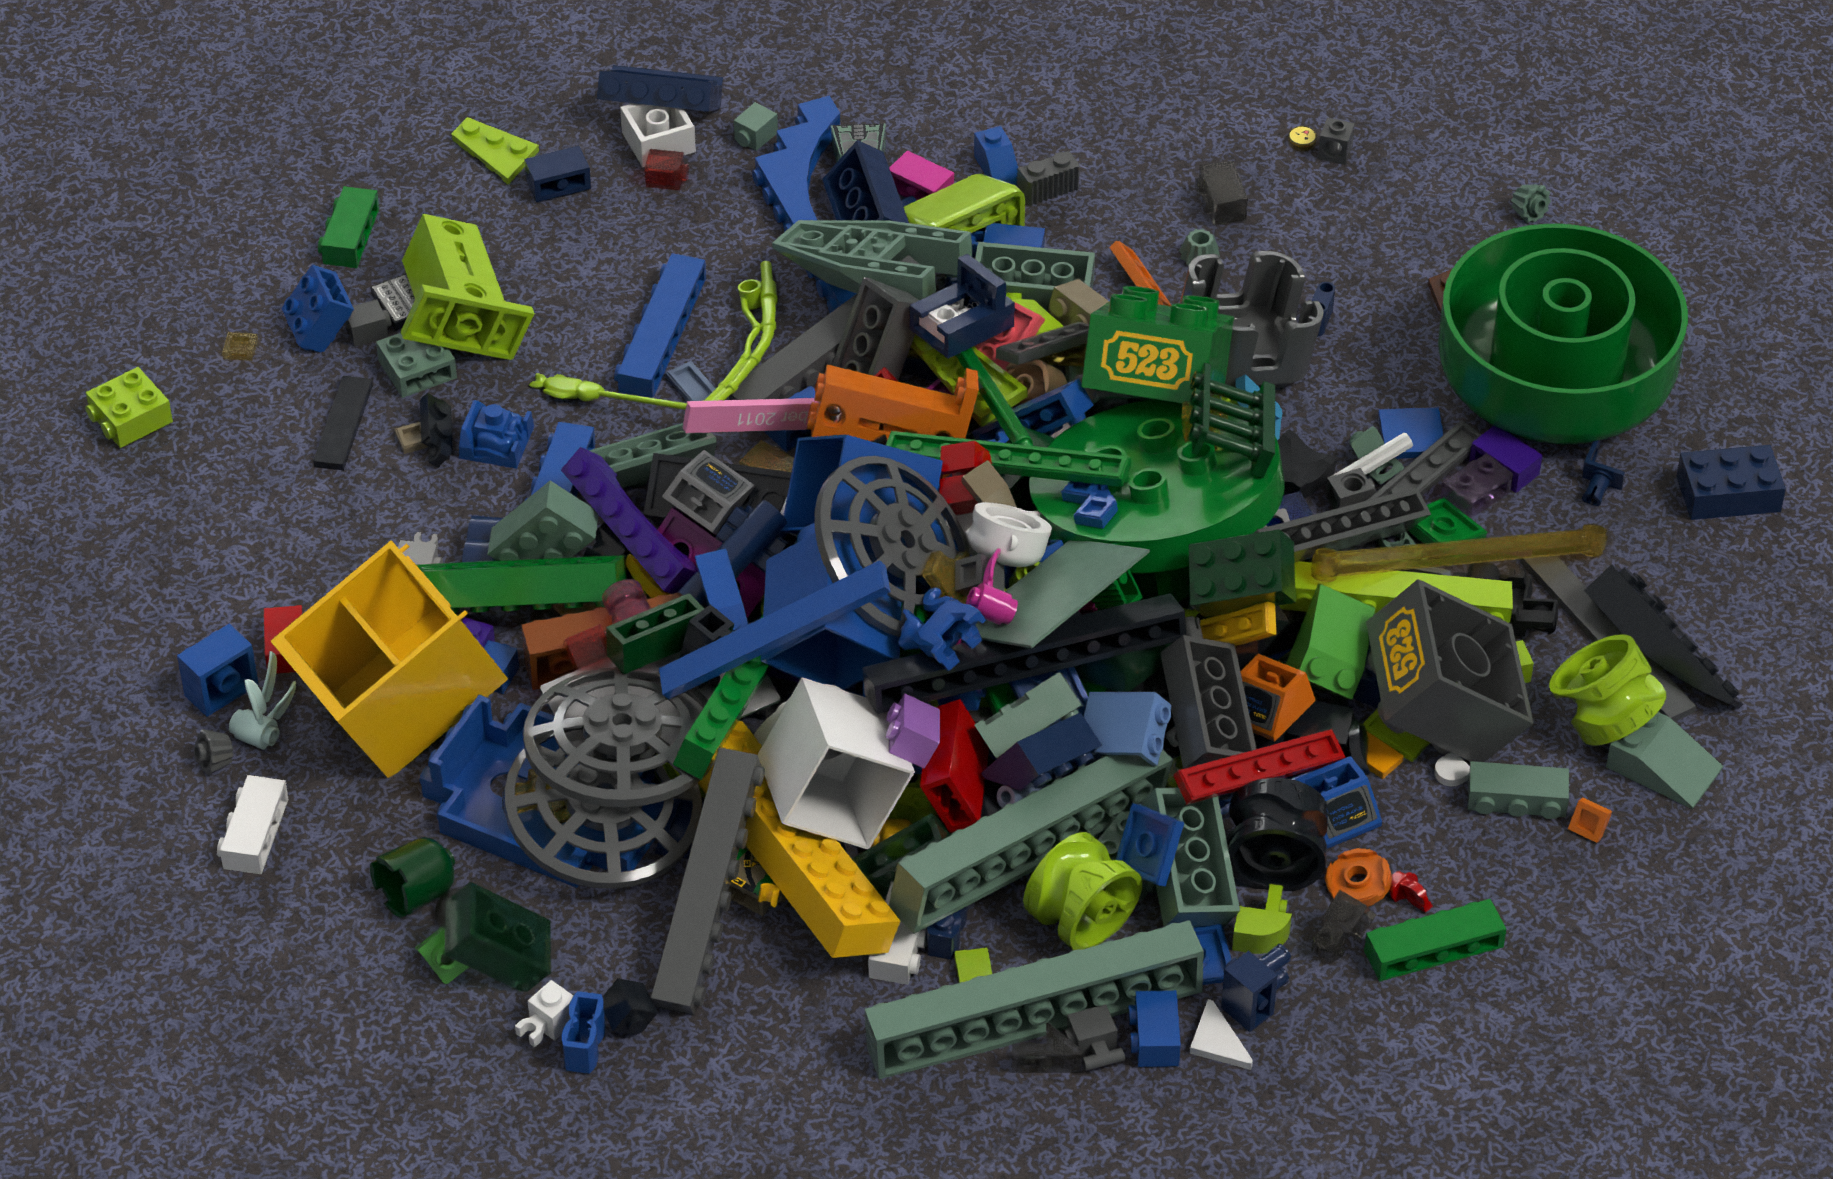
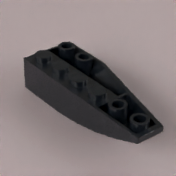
M1611 564L1584 590L1624 635L1631 636L1645 655L1668 672L1696 689L1738 709L1743 705L1737 697L1740 694L1738 689L1729 680L1723 681L1717 673L1719 671L1718 667L1708 657L1704 658L1697 650L1699 648L1698 645L1688 635L1684 634L1678 627L1677 622L1665 612L1668 608L1667 605L1657 595L1654 594L1652 596L1645 589L1648 585L1637 573L1634 572L1632 574L1626 567L1621 570Z

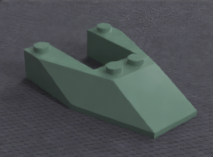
M798 220L772 243L774 250L828 284L858 294L863 277H868L908 292L918 300L936 293L935 272L942 273L947 277H957L958 258L965 254L972 257L971 232L890 220ZM909 255L919 264L900 261Z

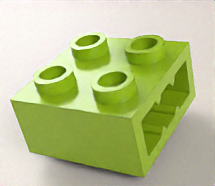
M139 367L86 392L88 405L85 409L88 417L92 422L97 421L105 437L108 440L113 439L120 448L173 422L169 400Z

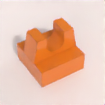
M1581 798L1578 800L1568 830L1598 843L1603 837L1612 811L1586 798Z

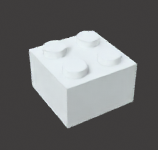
M635 103L620 107L622 133L642 167L696 152L695 127L684 109Z

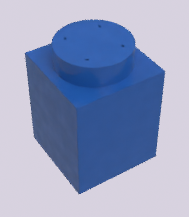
M850 435L798 438L784 511L787 524L781 531L798 535L803 528L815 523L816 501L823 483L834 470L850 460L864 456L890 458L918 472L938 492L943 461ZM865 464L850 472L865 485L877 479H890L888 471L884 466ZM900 474L904 483H907L912 487L916 488L922 494H924L931 502H933V500L918 485H916L912 480ZM844 481L839 483L833 496L831 520L848 521L850 505L857 492ZM881 488L873 491L887 506L896 501L893 488ZM906 492L907 497L925 512L927 507L916 497ZM866 500L861 508L860 522L870 524L872 517L877 511Z
M815 523L806 526L799 532L796 544L766 560L763 617L833 583L823 564L817 546ZM832 533L838 556L848 576L863 569L855 555L850 535ZM861 536L864 548L871 562L874 563L877 558L872 550L869 537ZM887 571L889 582L902 590V579ZM887 594L871 601L880 611L901 621L902 602ZM853 610L762 654L761 662L798 679L803 677L818 683L834 685L845 690L863 681L862 667L899 659L900 646L898 640L900 637L886 633L873 626Z

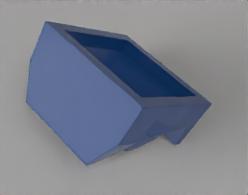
M473 400L461 428L459 459L517 469L534 429L531 411H527L525 417H521L519 414L503 409L500 405L491 404L485 406L478 400Z

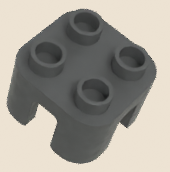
M1257 251L1250 257L1242 289L1237 293L1217 294L1224 269L1219 255L1206 254L1194 258L1188 267L1180 303H1182L1183 296L1186 295L1209 297L1219 300L1218 314L1234 316L1225 384L1236 387V379L1245 374L1256 385H1262L1263 381L1275 384V388H1284L1293 382L1303 379L1309 369L1324 312L1319 301H1305L1299 322L1297 323L1296 312L1305 283V274L1301 266L1285 254L1273 251Z

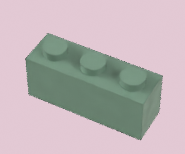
M1470 762L1467 810H1474L1480 814H1490L1492 812L1509 813L1516 817L1524 816L1525 814L1541 815L1546 819L1566 817L1569 801V768Z

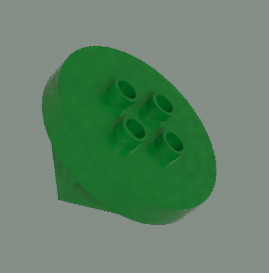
M1152 399L1117 406L1076 423L1057 436L1048 446V448L1130 456L1131 466L1123 487L1107 485L1111 495L1114 496L1117 502L1118 511L1103 529L1075 524L1074 513L1082 504L1063 501L1061 491L1070 481L1030 477L1029 489L1033 511H1038L1040 517L1051 525L1052 530L1049 540L1062 539L1063 544L1069 540L1108 544L1117 542L1118 545L1149 549L1150 552L1130 568V572L1143 597L1141 600L1171 593L1177 602H1180L1190 596L1189 544L1252 534L1258 529L1264 528L1279 509L1284 495L1285 481L1279 444L1276 437L1274 457L1264 478L1251 474V461L1248 460V456L1205 442L1198 455L1191 453L1192 441L1188 440V435L1192 426L1189 423V416L1193 407L1189 406V404ZM1210 410L1209 412L1211 414L1249 426L1247 421L1229 415H1225L1213 410ZM1209 427L1210 431L1248 443L1246 438Z

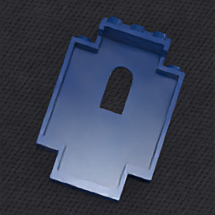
M478 695L471 705L466 706L456 726L448 730L445 740L439 749H435L431 753L428 766L422 770L419 782L422 787L423 797L441 804L436 815L440 833L577 888L579 885L554 876L537 865L525 854L515 841L508 827L504 811V798L494 794L490 788L492 781L496 777L508 774L514 760L524 749V725L531 707L519 703L513 713L507 714L502 724L492 719L490 699ZM540 710L535 717L534 726L554 721V716ZM555 737L541 744V746L552 751H557L560 748ZM526 758L518 773V777L536 783L538 775ZM653 769L638 772L643 784H655L652 783V780L655 778ZM546 783V788L553 789ZM565 800L548 802L553 815L564 825L572 816L566 807ZM664 801L644 805L642 810L656 821L662 811ZM528 807L518 808V815L526 831L544 849L555 836V833L546 825L538 811ZM634 821L630 825L617 830L618 841L634 838L646 830ZM581 825L575 832L576 835L583 838L605 842L604 831L594 830ZM655 838L638 849L620 853L621 872L634 870ZM566 843L555 856L560 861L580 869L590 870L595 865L607 870L606 854L585 851L569 843Z

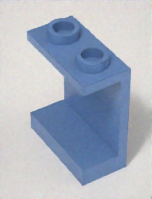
M1090 692L1084 718L1102 744L1101 747L1092 753L1094 759L1090 764L1099 760L1103 755H1139L1150 765L1157 766L1160 753L1164 747L1163 740L1167 724L1171 718L1172 705L1156 692Z

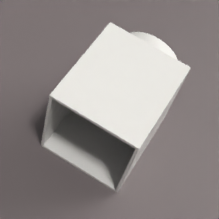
M803 677L801 678L793 694L784 704L777 722L758 753L761 767L765 769L764 775L782 824L864 849H870L915 773L911 762L889 753V739L886 738L889 722L886 721L888 712L877 714L866 697L847 692L834 685L822 684Z

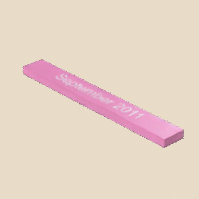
M814 398L687 401L682 428L685 433L808 430L807 417L811 402L817 403V401H814Z

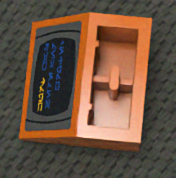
M1257 654L1240 671L1253 733L1274 742L1316 701L1306 672Z

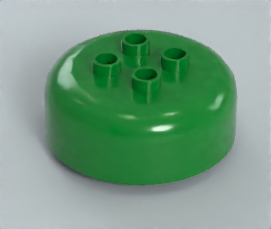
M1537 224L1513 228L1491 236L1475 245L1458 260L1451 270L1444 289L1438 346L1441 366L1449 385L1470 410L1492 426H1496L1509 434L1531 441L1560 445L1593 443L1596 440L1602 441L1623 434L1643 423L1656 413L1668 398L1679 374L1688 324V309L1682 289L1667 267L1647 250L1627 239L1603 230L1571 224Z

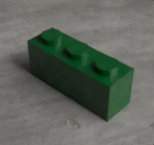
M688 593L607 626V657L623 674H626L681 651L689 621L704 610V608Z

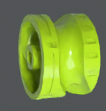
M1624 634L1605 637L1580 649L1560 665L1549 682L1550 691L1556 699L1565 697L1572 699L1577 704V711L1571 720V724L1585 744L1592 746L1617 741L1638 730L1658 713L1666 700L1667 694L1663 685L1650 674L1652 672L1651 667L1635 640L1631 636Z
M1087 832L1075 833L1053 847L1037 865L1027 883L1023 903L1026 911L1040 923L1051 925L1059 921L1058 936L1060 940L1072 950H1082L1101 944L1124 925L1139 900L1142 890V878L1126 862L1111 860L1105 845L1093 835Z

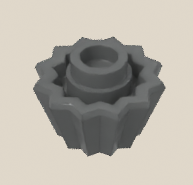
M205 729L197 733L193 753L202 771L210 775L232 762L233 747L229 735Z

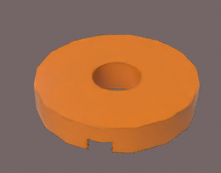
M1356 848L1344 851L1338 855V859L1333 864L1332 862L1329 864L1325 874V882L1328 893L1337 903L1347 908L1361 909L1372 906L1385 897L1391 887L1392 875L1388 861L1384 857L1382 858L1377 855V852L1371 849ZM1356 874L1366 875V878L1360 882L1350 880Z

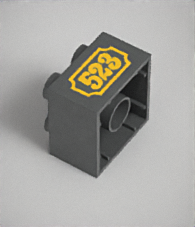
M1419 579L1366 621L1371 646L1368 662L1376 674L1381 701L1378 703V713L1384 724L1392 731L1400 734L1405 731L1430 742L1438 752L1444 755L1452 752L1470 761L1485 762L1534 724L1512 624Z

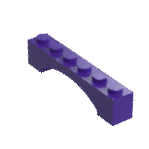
M580 447L562 467L561 471L662 590L670 594L677 593L697 572L698 568L687 555H684L670 543L639 511L616 479L618 475L600 455Z

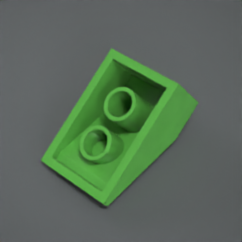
M1318 584L1286 665L1306 672L1310 685L1332 695L1352 700L1365 668L1369 646L1366 621L1374 615L1375 608L1327 586Z

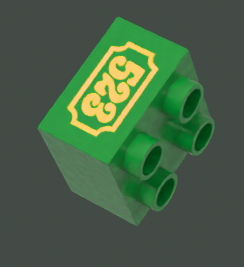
M1124 286L1122 294H1112L1108 303L1090 315L1081 387L1189 404L1193 392L1190 389L1192 377L1195 371H1201L1204 362L1211 364L1210 379L1225 384L1234 316L1218 314L1219 300L1186 295L1183 296L1182 303L1165 306L1158 304L1159 291L1155 289ZM1210 392L1211 397H1215L1217 395Z

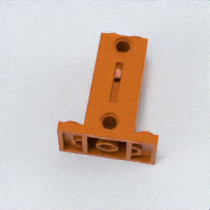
M827 365L825 374H818L814 401H817V403L811 402L807 417V429L811 430V437L850 435L872 441L881 435H886L888 440L891 431L965 439L979 391L978 371L966 368L964 378L958 377L954 395ZM941 474L940 478H946L950 474Z

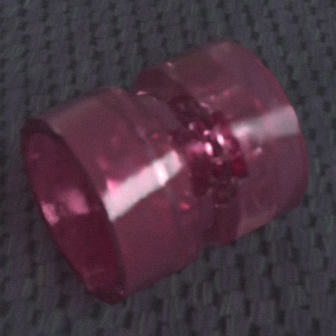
M625 579L614 583L602 596V601L608 615L612 616L613 624L651 609L641 584L633 579Z

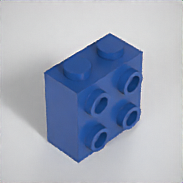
M311 265L306 274L301 277L299 284L290 297L285 300L281 308L287 319V324L295 336L296 343L304 350H314L317 352H324L354 311L337 273L316 265Z

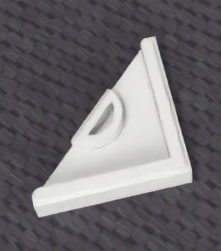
M1208 999L1190 1047V1054L1251 1070L1252 1058L1214 1001Z

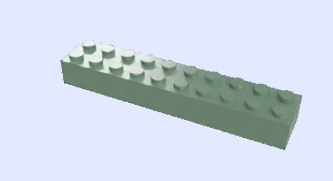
M1164 750L1160 753L1157 766L1150 765L1139 755H1103L1096 762L1088 766H1082L1064 778L1054 780L1049 786L1039 791H1032L1016 803H1009L1000 811L988 817L980 818L975 824L963 830H956L951 836L938 843L933 842L924 850L912 856H905L897 865L889 902L890 908L900 921L915 934L1033 872L1046 854L1065 838L1080 832L1090 833L1097 838L1105 832L1121 811L1129 814L1132 803L1141 805L1155 788H1165L1173 759Z
M1190 920L1181 923H1171L1163 928L1148 932H1139L1119 940L1106 941L1086 949L1073 950L1057 957L1043 958L1035 963L1024 966L1010 967L1002 972L991 975L977 976L969 981L958 984L944 985L936 990L925 993L911 994L906 998L892 1002L878 1003L873 1007L864 1009L867 1049L878 1078L883 1079L1067 1029V1014L1105 1004L1111 1017L1128 1013L1129 1005H1135L1136 991L1177 990V999L1201 993L1203 989L1204 950Z

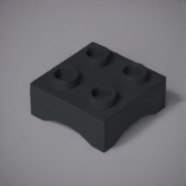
M1287 430L1277 440L1285 481L1283 497L1297 506L1327 483L1328 477L1334 475L1337 459L1329 454L1314 451L1296 433Z

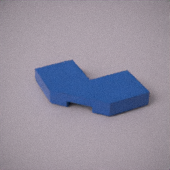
M1070 481L1061 491L1063 501L1082 504L1074 513L1075 524L1103 529L1118 511L1117 502L1114 496L1111 495L1107 485Z

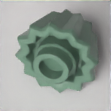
M1522 185L1513 193L1511 200L1512 208L1526 223L1530 221L1536 222L1538 219L1543 218L1544 213L1548 211V205L1551 202L1549 198L1550 191L1546 190L1545 185Z
M1195 229L1189 232L1179 250L1182 254L1180 259L1186 261L1187 265L1194 258L1201 255L1217 254L1220 257L1219 247L1214 235L1204 229Z

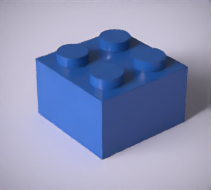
M230 623L212 632L208 637L186 648L177 655L184 696L206 717L247 693L245 680H253L259 685L252 644Z

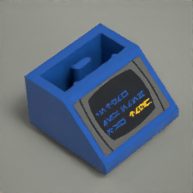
M1351 756L1295 779L1317 790L1324 797L1328 805V827L1323 838L1326 841L1327 849L1382 826V819L1369 779Z

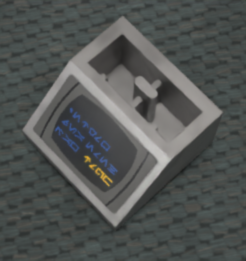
M703 450L680 470L662 497L717 535L737 506H742L755 485Z

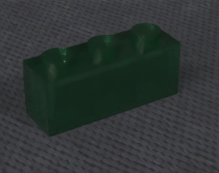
M930 813L852 858V860L881 897H884L888 894L891 881L894 882L898 862L905 856H912L924 850L933 842L938 843L951 836L952 833L948 831L941 819Z

